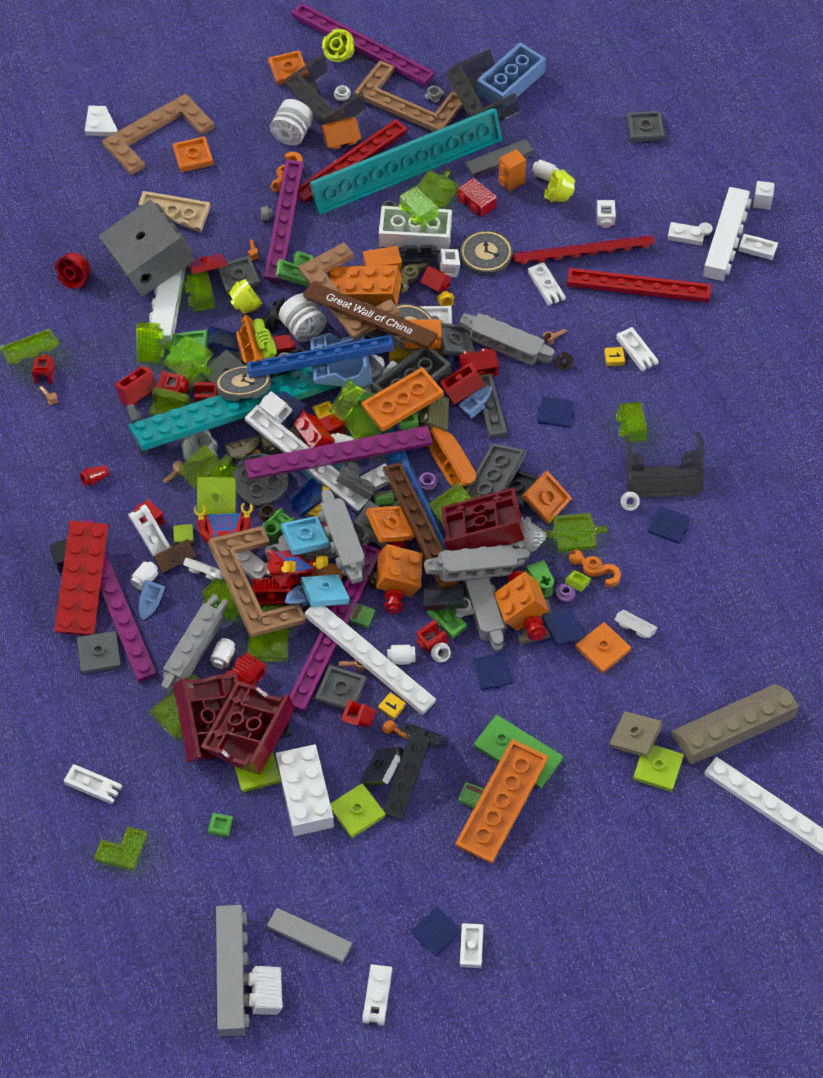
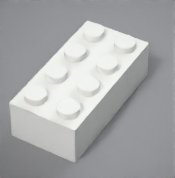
M382 206L379 247L398 246V248H401L405 245L421 247V245L433 244V246H437V250L449 249L452 210Z
M316 744L276 753L277 766L293 835L298 836L334 828L333 814Z

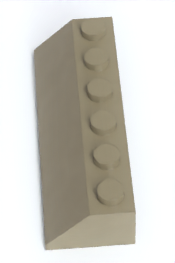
M774 684L671 731V734L690 765H693L796 718L799 705L789 690Z

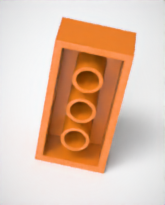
M398 265L338 266L327 273L329 279L344 295L361 302L366 301L374 307L389 299L395 305L398 304L402 283Z

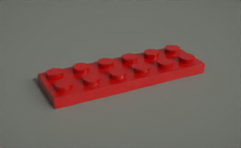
M72 520L69 522L55 633L81 636L93 635L95 633L108 524Z

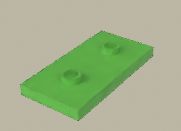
M496 714L475 741L473 747L498 763L512 739L549 756L544 769L534 785L541 790L562 762L564 756Z

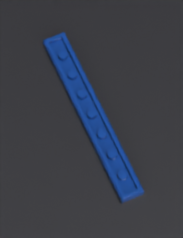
M392 335L262 359L256 362H248L249 378L395 351Z

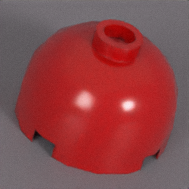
M79 253L63 255L56 261L54 269H57L58 280L70 289H73V287L81 288L91 275V266L88 260Z

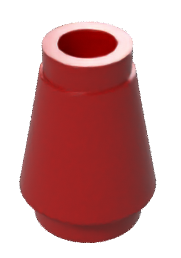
M106 465L85 468L80 472V479L84 486H92L106 476H109V470Z

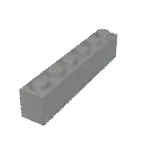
M242 905L216 906L217 1019L219 1037L246 1035L245 1028L249 1027V1014H245V1007L249 1006V995L245 993V986H248V973H244V965H248V953L244 952V945H248L247 932H243V925H247V912H243Z

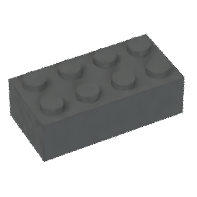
M418 348L372 384V393L377 394L421 367L440 386V381L451 375V364L434 349Z

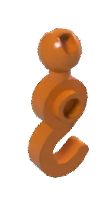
M297 152L285 154V161L287 159L303 162L302 156ZM285 165L278 167L276 170L277 179L271 183V189L274 192H280Z
M579 550L570 552L568 556L569 561L574 565H583V571L586 575L595 577L605 573H612L614 577L605 580V587H614L619 583L621 571L616 565H602L601 560L595 556L584 558L583 553Z

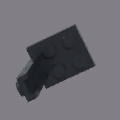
M404 723L400 731L407 733L408 741L384 808L386 814L401 820L404 819L428 746L440 748L441 745H447L449 737Z

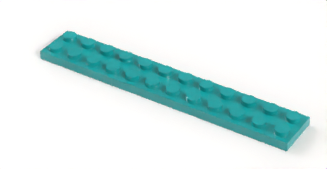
M494 108L311 181L310 185L318 213L320 215L502 141L497 110Z
M312 366L301 368L271 378L270 389L256 399L250 397L240 399L239 401H231L220 395L159 415H154L153 417L138 420L134 424H128L129 431L142 451L245 418L257 405L259 406L262 399L271 391L284 400V402H289L339 386L316 384L313 380Z

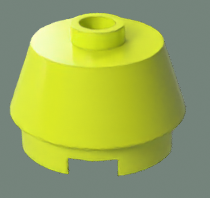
M334 29L327 37H324L322 49L329 60L333 62L346 61L354 53V40L352 35L346 30Z
M563 169L553 170L548 179L550 181L548 190L545 189L544 198L549 199L550 202H567L574 193L575 179Z
M246 279L237 281L229 292L233 299L230 302L236 310L240 309L243 314L257 311L263 304Z

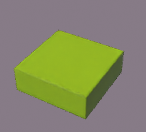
M192 524L173 526L175 545L186 539L189 540L190 544H194Z
M574 570L566 578L565 584L582 592L590 584L591 578Z

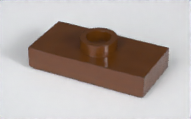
M186 539L153 557L161 573H164L184 563L185 558L192 559L197 555L189 540Z

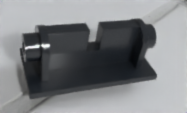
M433 244L421 245V247H417V245L402 246L401 261L402 263L437 262V246H433Z
M284 297L274 301L268 310L269 315L265 314L262 319L265 328L270 331L271 335L282 322L279 319V311L286 302Z

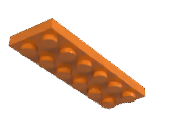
M512 739L459 835L455 846L493 864L544 769L549 756Z

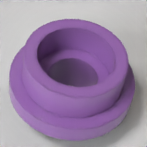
M429 472L423 473L418 479L421 488L426 491L433 490L437 485L436 477Z
M561 584L556 589V596L561 602H570L575 597V589L567 584Z

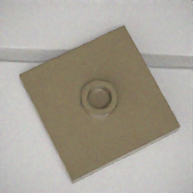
M624 711L609 743L610 748L648 758L663 725L662 721Z

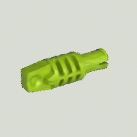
M255 319L252 326L256 332L255 339L259 350L265 359L272 358L276 355L272 335L265 328L262 319Z

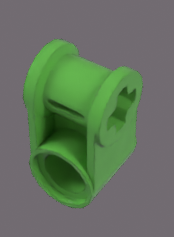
M282 508L277 510L263 524V528L270 541L269 545L278 543V539L283 535L281 530L282 523L297 520L294 517L288 516Z
M541 560L525 566V572L538 581L544 599L551 597L554 591V578L546 562Z

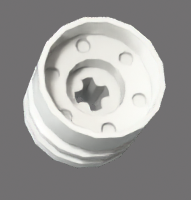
M287 99L282 102L277 114L270 124V131L280 142L287 145H298L303 140L313 121V113L304 103L294 99Z
M303 293L288 299L279 311V319L299 342L309 341L310 338L319 335L327 323V317L314 302L305 299Z

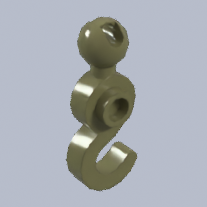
M428 262L410 264L402 268L400 293H406L409 289L408 283H414L418 280L419 272L424 271L428 267Z

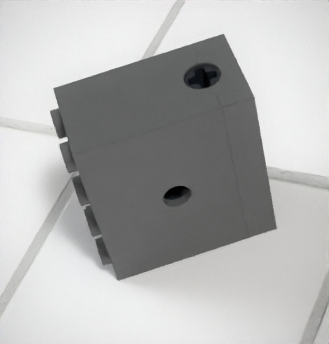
M151 199L98 235L142 297L195 261L191 255L193 250L188 243L184 244L186 243L185 237L181 232L178 233L179 230L173 222L171 223L166 213L162 214L164 211L158 203L155 205Z

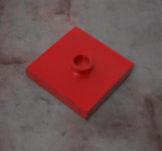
M219 253L195 259V261L187 266L192 274L225 267L227 264L226 259Z

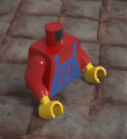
M245 503L241 505V511L244 513V516L242 513L207 514L206 518L203 515L205 507L202 505L203 512L198 514L195 506L194 513L198 516L197 525L200 536L208 544L211 538L251 529L250 513L254 509L253 505L250 504L249 511L244 510Z
M276 547L270 548L267 553L270 557L267 569L281 587L301 584V577H310L314 569L328 566L327 556H318L316 560L306 561L300 555L292 556L290 550L279 551Z

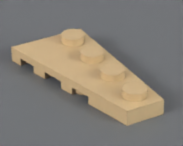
M143 191L138 203L139 207L151 199L155 205L157 203L164 211L162 214L166 213L172 222L199 233L202 232L210 210V202Z

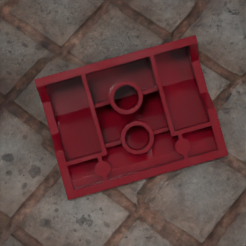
M515 487L442 506V521L446 532L444 544L447 550L455 551L464 548L476 549L480 547H496L498 545L504 546L525 540Z
M237 673L214 675L195 680L182 678L173 684L188 763L218 758L202 750L201 746L236 681H238Z
M236 681L206 736L201 749L242 770L260 775L295 710L290 696L285 694L282 698L268 695L258 686Z

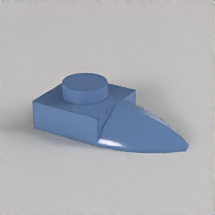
M485 387L472 393L458 405L460 410L472 419L485 408L484 403L488 400L492 387Z
M146 580L139 597L141 620L148 618L156 610L165 586Z
M302 585L292 589L287 594L285 601L286 604L302 603L304 606L310 604Z

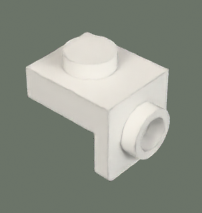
M376 354L370 355L373 382L382 376V372L385 369L384 360Z

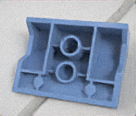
M328 333L310 338L311 350L366 340L367 337L365 334L356 340H353L350 336L340 339L334 334ZM370 355L312 366L313 380L316 384L350 388L355 386L365 387L373 384Z

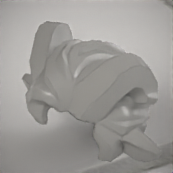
M209 430L182 438L184 440L181 447L184 455L183 458L186 461H199L208 457L218 458L216 454L218 443L211 437Z
M522 517L525 540L508 545H512L516 549L528 550L529 558L530 552L536 551L540 544L546 540L547 535H545L546 532H543V530L533 524L529 517H526L525 520Z

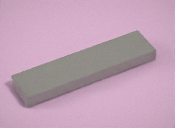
M276 908L267 924L268 929L342 964L352 947V942L279 908Z

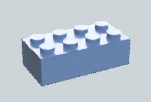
M522 43L517 44L477 80V95L501 110L505 109L545 73L546 58Z

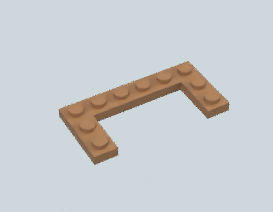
M379 61L354 92L355 98L433 132L449 126L465 105L467 97L452 91L434 113L383 91L380 88L394 72V66L383 61Z
M184 94L103 139L102 145L130 175H133L145 168V164L129 145L181 116L201 136L214 129L215 123L187 94Z
M345 242L299 266V272L309 284L313 281L340 292L326 273L353 259L354 255ZM391 299L376 307L395 316H400V310ZM329 309L353 340L376 329Z
M263 526L211 538L208 541L209 547L251 638L306 622V617L299 604L262 612L237 558V553L269 546L270 541Z

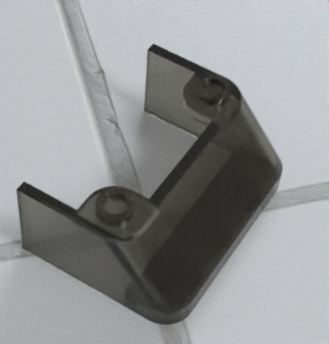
M490 49L450 67L447 71V77L468 117L494 108L497 110L498 120L501 122L521 112L515 93L483 107L474 91L477 89V80L495 65Z
M323 54L286 79L288 90L300 102L307 105L312 113L322 122L332 123L350 117L356 118L366 112L364 93L362 91L336 109L318 93L319 85L316 81L328 74L326 59Z
M696 432V450L684 452L681 456V465L644 467L642 456L638 453H632L631 440L628 435H624V462L628 492L636 493L639 498L698 495L702 492L704 488V439L700 432Z

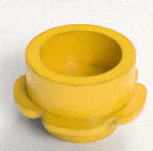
M448 291L442 292L437 297V302H439L440 306H452L454 304V295Z

